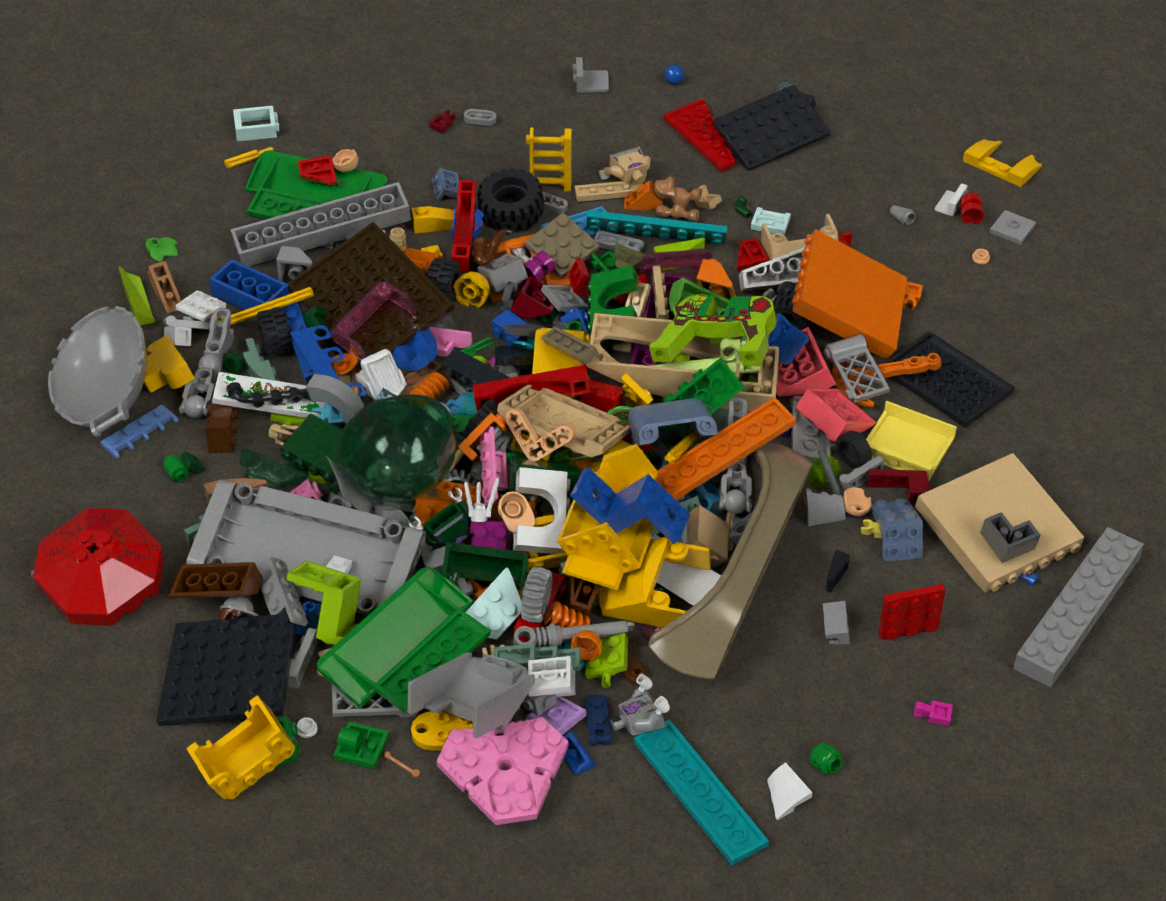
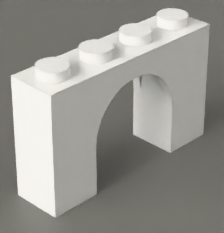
M519 468L516 473L515 492L539 495L547 499L553 507L554 520L551 524L544 527L517 525L514 530V551L558 554L564 551L557 543V540L565 522L566 510L569 509L570 503L569 498H567V491L570 488V479H567V472Z

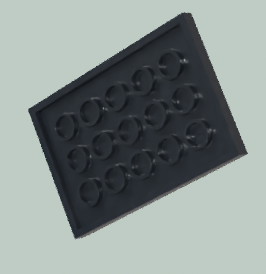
M795 84L712 121L716 131L747 171L828 137L831 133Z
M930 331L885 362L903 361L913 356L928 357L930 353H937L941 357L942 363L939 369H928L926 372L909 375L902 374L892 376L891 378L964 428L1014 392L1013 385Z

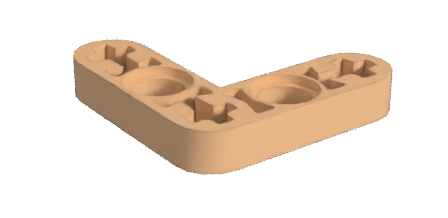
M514 408L505 415V420L526 457L532 461L545 457L573 440L576 436L575 427L566 423L539 439L521 409ZM517 414L519 418L513 421L512 417ZM523 423L524 426L517 428V426ZM523 429L527 430L530 434L528 440L523 439L521 436ZM568 430V436H564L560 439L558 435ZM548 437L553 438L555 441L553 448L549 447L546 443ZM542 446L543 450L537 454L532 453L534 449Z

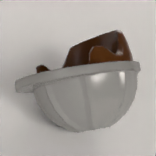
M244 596L229 597L220 606V621L223 619L259 616L253 612L251 602Z

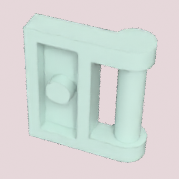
M757 207L751 222V230L762 232V224L766 223L770 233L785 235L791 219V213H777Z

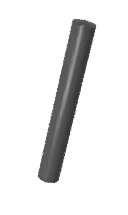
M825 449L817 451L833 494L842 496Z

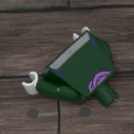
M455 487L458 492L455 497L451 491H448V496L455 499L457 504L452 502L426 521L424 528L417 516H414L418 521L417 525H412L408 521L410 527L426 531L425 542L428 545L441 548L445 547L447 542L466 544L465 539L471 535L469 528L471 526V517L468 516L469 509L466 501L461 498V489Z

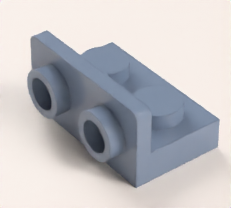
M439 168L432 177L436 200L441 201L444 195L450 198H458V173Z

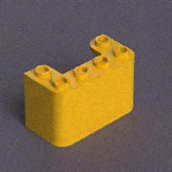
M258 695L249 701L251 711L247 710L245 712L247 719L213 744L208 740L205 742L207 745L199 746L194 742L186 748L208 785L225 800H232L238 797L241 792L254 785L258 779L271 772L282 761L291 757L295 750L293 742L272 710Z

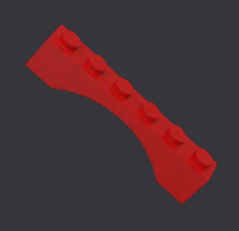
M459 180L452 260L459 263L460 272H469L476 202V181Z
M586 365L473 385L477 412L486 401L492 399L499 404L527 385H532L531 389L541 391L542 388H546L569 396L591 393Z

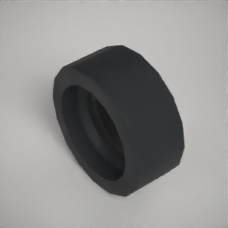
M849 431L836 441L839 457L852 469L863 466L872 458L871 447L859 432Z

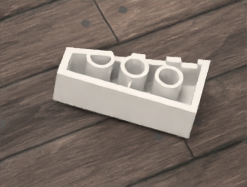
M805 247L741 271L739 274L741 292L777 288L785 281L798 283L797 275L801 270L799 265L803 259L802 251Z

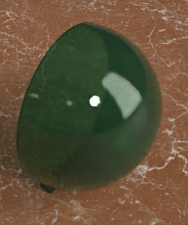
M414 394L393 396L369 405L346 424L337 441V458L347 478L366 495L393 503L412 501L434 490L449 473L456 454V431L449 411L439 401L427 396Z

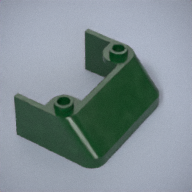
M447 542L442 577L447 576L451 581H458L459 578L464 577L493 582L507 567L510 569L517 590H519L520 587L524 588L528 553Z

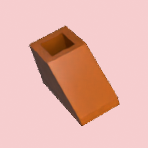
M649 180L645 184H641L634 192L626 195L624 209L653 211L658 205L663 203V199L655 194L654 184Z

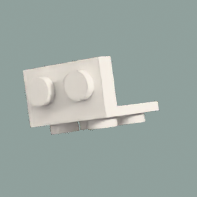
M195 291L176 304V310L201 321L212 318L216 309L226 308L225 302L200 291ZM221 315V316L218 318V320L220 321V319H221V318H224L225 315Z

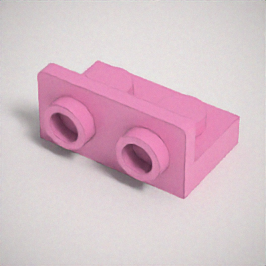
M309 479L289 492L308 498L313 496L319 501H322L321 496H323L322 490L315 481L311 483Z

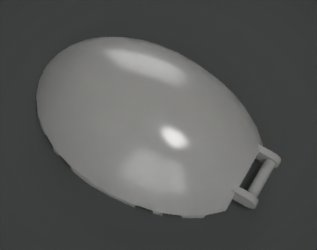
M108 306L100 308L79 320L71 328L73 332L68 339L63 338L57 347L59 354L57 358H52L51 363L54 367L53 371H49L48 376L49 394L51 402L56 407L55 410L65 420L73 424L90 427L95 437L100 436L101 432L119 421L129 419V409L137 400L142 390L146 374L147 351L141 325L133 313L118 306L115 309H110Z

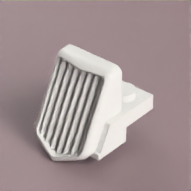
M387 349L362 359V370L354 374L356 381L365 387L366 394L374 400L378 398L396 399L407 385L401 370L397 367L391 352Z

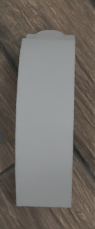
M314 374L306 386L311 401L325 402L337 408L344 418L347 429L355 432L361 424L359 411L361 408H364L360 397L342 381L330 376Z

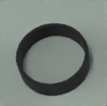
M658 428V438L655 442L650 443V445L664 459L670 449L660 439L676 446L683 438L668 429Z

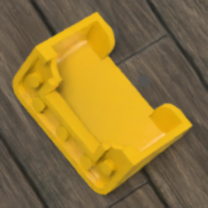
M552 328L536 330L532 374L584 364L544 343L542 337ZM562 329L590 344L591 335L586 331Z

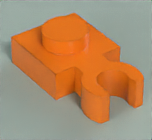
M907 281L903 303L904 309L907 304H910L912 311L915 310L921 297L923 285Z

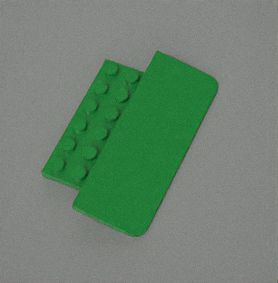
M267 150L259 156L245 187L246 192L255 194L246 210L247 216L270 219L386 186L388 182L387 177L384 174L356 168L351 172L343 173L334 166L337 186L304 180L300 177L298 161L309 158Z
M424 567L318 660L317 669L359 709L378 693L401 711L407 713L408 683L467 652L472 653L491 635V630L465 613L473 605L472 599L447 577H442L441 573L431 567Z

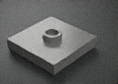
M1005 210L990 228V233L1021 245L1036 226V222Z
M543 285L541 291L558 311L565 312L578 307L581 310L589 308L586 302L573 292L571 286Z

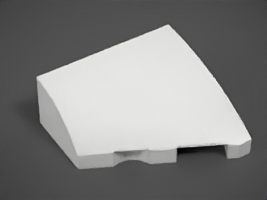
M787 763L777 768L767 779L777 820L793 812L794 807L812 798V791Z

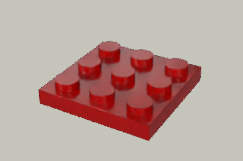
M938 584L884 595L878 630L880 640H894L899 636H914L919 632H933L938 629L946 592L944 585Z

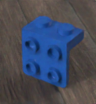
M578 307L565 311V316L560 317L562 324L579 319L583 331L591 335L588 329V322H590L588 309L590 307L582 310Z
M778 312L776 314L777 324L769 335L768 344L769 346L779 347L778 361L788 365L809 341V336L794 327Z

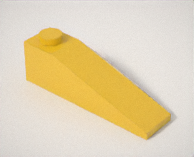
M431 206L411 208L410 210L415 234L451 230L454 210Z

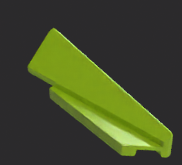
M119 266L121 280L133 315L138 319L140 325L154 323L155 319L152 315L141 278L125 272Z

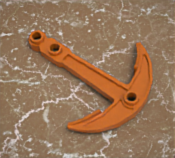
M930 353L928 357L913 356L903 361L879 364L877 367L882 376L888 378L902 374L909 375L926 372L928 369L936 370L941 367L942 363L941 357L937 353ZM848 362L840 363L841 366L849 368L851 364ZM834 365L832 370V376L836 382L834 386L847 397L845 393L847 388ZM863 367L853 368L852 370L861 372ZM866 369L864 374L874 376L875 372ZM849 374L847 378L856 382L858 377ZM861 378L859 383L868 382L869 380ZM859 388L855 389L857 396L863 394ZM870 399L854 403L863 407H874L875 405Z

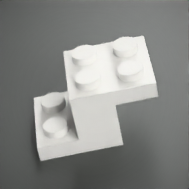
M570 656L528 660V674L535 675V684L528 693L529 697L556 694V697L575 695V671H573Z

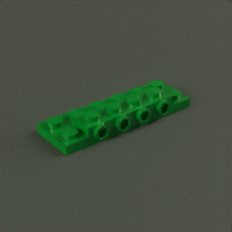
M720 357L706 370L702 371L700 369L693 374L692 377L694 379L691 382L687 383L685 381L678 386L677 389L679 391L675 395L670 393L662 400L665 403L694 398L700 399L710 414H712L744 389L745 386ZM687 423L658 426V428H665L676 433L681 438L693 430L687 429ZM660 439L666 447L670 448L673 446L669 442ZM654 450L648 451L654 459L659 457Z

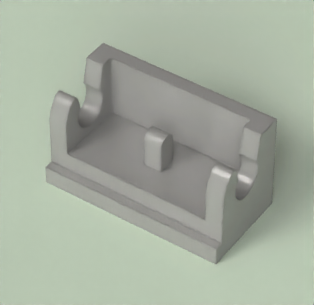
M846 602L823 603L826 639L837 638V640H830L829 644H850Z

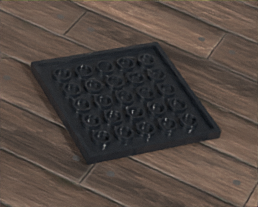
M287 613L231 618L221 621L209 620L176 623L156 719L158 726L247 719L245 712L247 710L251 711L249 701L257 695L272 710L275 716H283L297 624L290 621Z

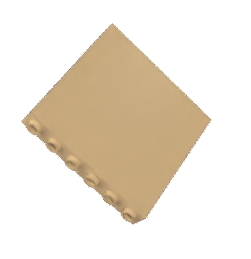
M1014 453L919 495L915 505L917 511L985 593L990 590L995 592L1007 582L1012 584L1021 573L1024 576L1026 573L1030 575L1038 567L1043 569L1053 560L1060 561L1066 554L1078 552L1084 540V536ZM1000 512L1004 514L1013 527L1030 520L1041 535L1036 549L1002 563L980 534L984 520Z

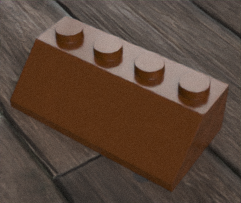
M255 562L182 565L169 597H233L258 594L263 576Z

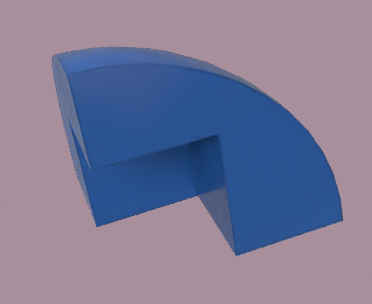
M429 328L425 331H417L414 339L408 344L396 346L392 354L397 367L402 370L416 371L422 369L436 358L438 353L437 342Z

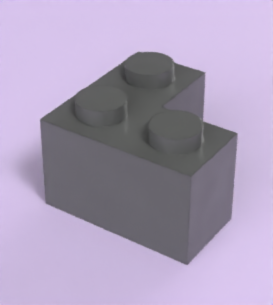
M1002 512L986 518L980 534L1002 563L1036 549L1041 536L1030 520L1013 527Z

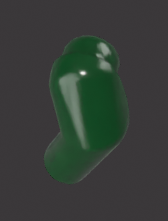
M740 196L735 202V211L744 218H748L752 212L746 208L745 203L747 199Z

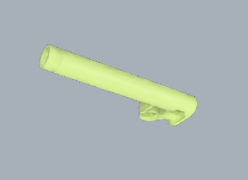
M724 338L720 342L721 358L734 374H736V364H740L739 374L760 372V366L742 365L739 350L745 345V340ZM720 357L648 366L689 370L702 369L704 371Z

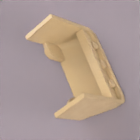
M826 214L825 226L820 229V232L839 241L838 232L830 214ZM766 223L762 224L761 246L770 260L805 247V239L788 241L786 236L781 233L770 234Z

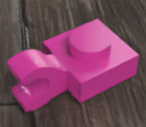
M933 700L930 705L916 702L913 716L929 717L928 722L949 726L953 705Z

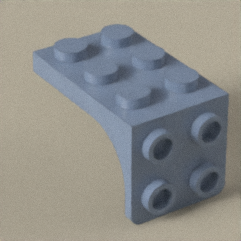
M896 499L893 502L877 500L876 503H871L872 508L870 511L879 524L881 531L883 559L885 561L922 558L923 521L910 502L906 499Z

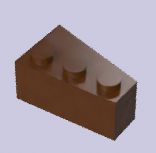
M211 401L208 411L210 417H207L209 425H205L209 453H232V447L236 446V435L234 433H237V421L235 419H238V408L214 404Z
M570 576L569 609H574L575 612H580L583 616H590L602 585Z

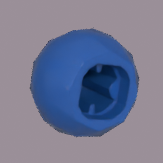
M670 65L666 68L665 80L667 83L677 85L683 81L684 71L679 65Z

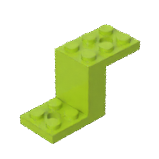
M307 560L287 573L286 580L294 582L296 586H305L311 588L314 592L323 593L316 638L323 640L326 644H337L357 626V624H354L361 578Z

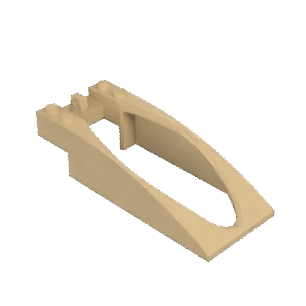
M594 314L590 345L596 347L599 353L590 362L586 363L587 367L623 383L621 377L627 373L642 389L662 397H666L670 393L675 395L679 391L677 387L685 381L687 383L691 382L694 379L692 375L698 371L619 363L600 345L602 340L611 339L650 346L651 343L661 336L663 330L673 320ZM694 336L680 352L700 359L721 357L720 344H711L710 338ZM742 336V337H734V339H735V340H736V339H740V340L742 341V340H743V336ZM769 346L764 361L760 366V372L751 373L758 374V382L741 381L745 388L734 396L747 401V411L752 412L772 398H776L779 347ZM736 364L735 375L739 379L740 364ZM729 401L722 405L720 409H728ZM734 405V410L741 411L742 407Z

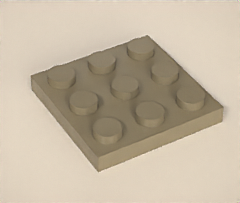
M561 213L525 242V246L534 255L544 251L552 258L555 264L553 272L561 279L568 274L577 257L585 261L591 256L590 254L595 253L600 248V245L564 213Z

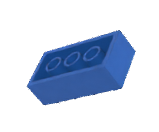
M233 259L209 279L212 296L243 310L290 294L288 284Z

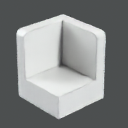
M164 327V336L167 335L173 345L191 346L192 328Z

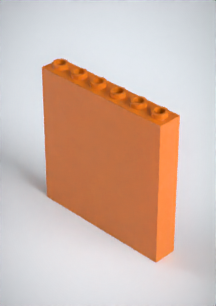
M815 229L811 235H807L804 241L806 245L802 251L803 259L799 265L801 270L797 275L799 280L794 289L796 294L792 299V303H794L792 311L845 339L862 334L870 352L888 359L897 349L907 277Z

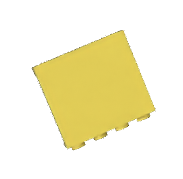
M886 401L883 414L866 438L872 451L871 459L881 456L884 459L885 466L896 470L927 471L929 482L954 441L957 426Z

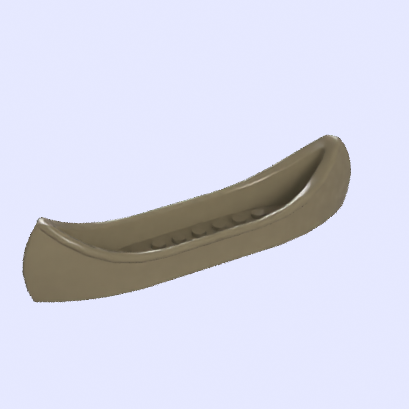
M770 442L748 455L746 467L748 476L752 479L751 503L757 504L726 569L715 586L697 604L668 625L653 633L650 638L649 648L670 668L688 676L714 680L734 641L813 463L803 455L789 447Z

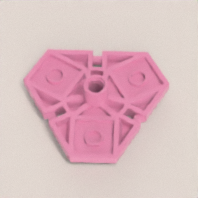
M543 717L526 719L525 721L519 720L518 722L512 721L508 723L503 732L494 729L479 738L473 737V728L451 730L437 759V767L462 792L467 790L469 792V799L495 825L537 819L550 790V778H555L568 749V741Z

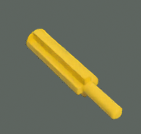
M269 147L260 151L253 150L226 159L224 164L229 169L256 160L262 152L267 150L273 151V148Z

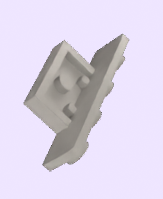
M270 557L268 562L273 575L260 587L270 615L285 614L287 612L292 623L306 626L308 621L293 584L294 582L286 580L287 573L289 572L286 562L282 559Z

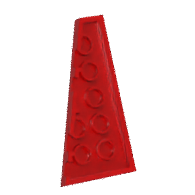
M704 98L664 114V120L721 172L735 166V159L730 149L727 148L725 141L712 125L714 117L711 116L710 109L706 106Z

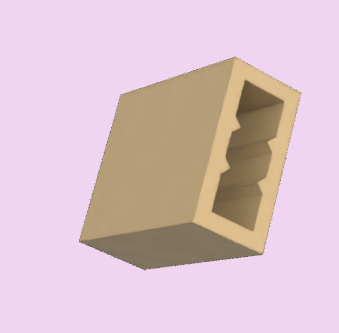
M699 505L689 512L690 516L687 521L688 544L709 548L711 567L716 568L728 560L729 524Z

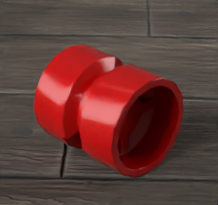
M968 193L962 196L960 199L962 221L965 224H971V220H973V224L981 223L984 219L981 196L976 193Z

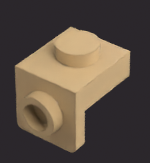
M706 185L698 187L702 189L701 200L695 201L696 206L699 208L710 210L722 201L720 195L709 194Z

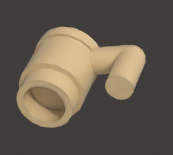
M393 228L389 238L404 251L407 248L406 234L402 228Z

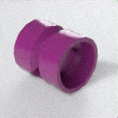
M540 251L533 257V260L527 261L524 267L528 277L532 276L540 281L544 278V275H548L555 269V264L546 252Z

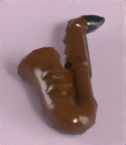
M500 230L491 240L490 246H487L488 240L486 238L479 237L474 239L473 245L476 248L474 258L476 263L481 266L489 265L503 237L515 233V230Z

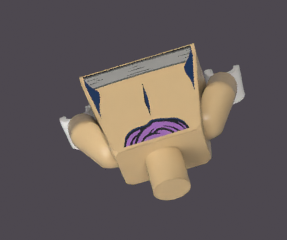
M640 147L610 155V166L604 168V170H599L600 178L604 180L613 175L620 178L624 183L635 181L637 184H642L647 176V170L650 168L651 158L643 156Z

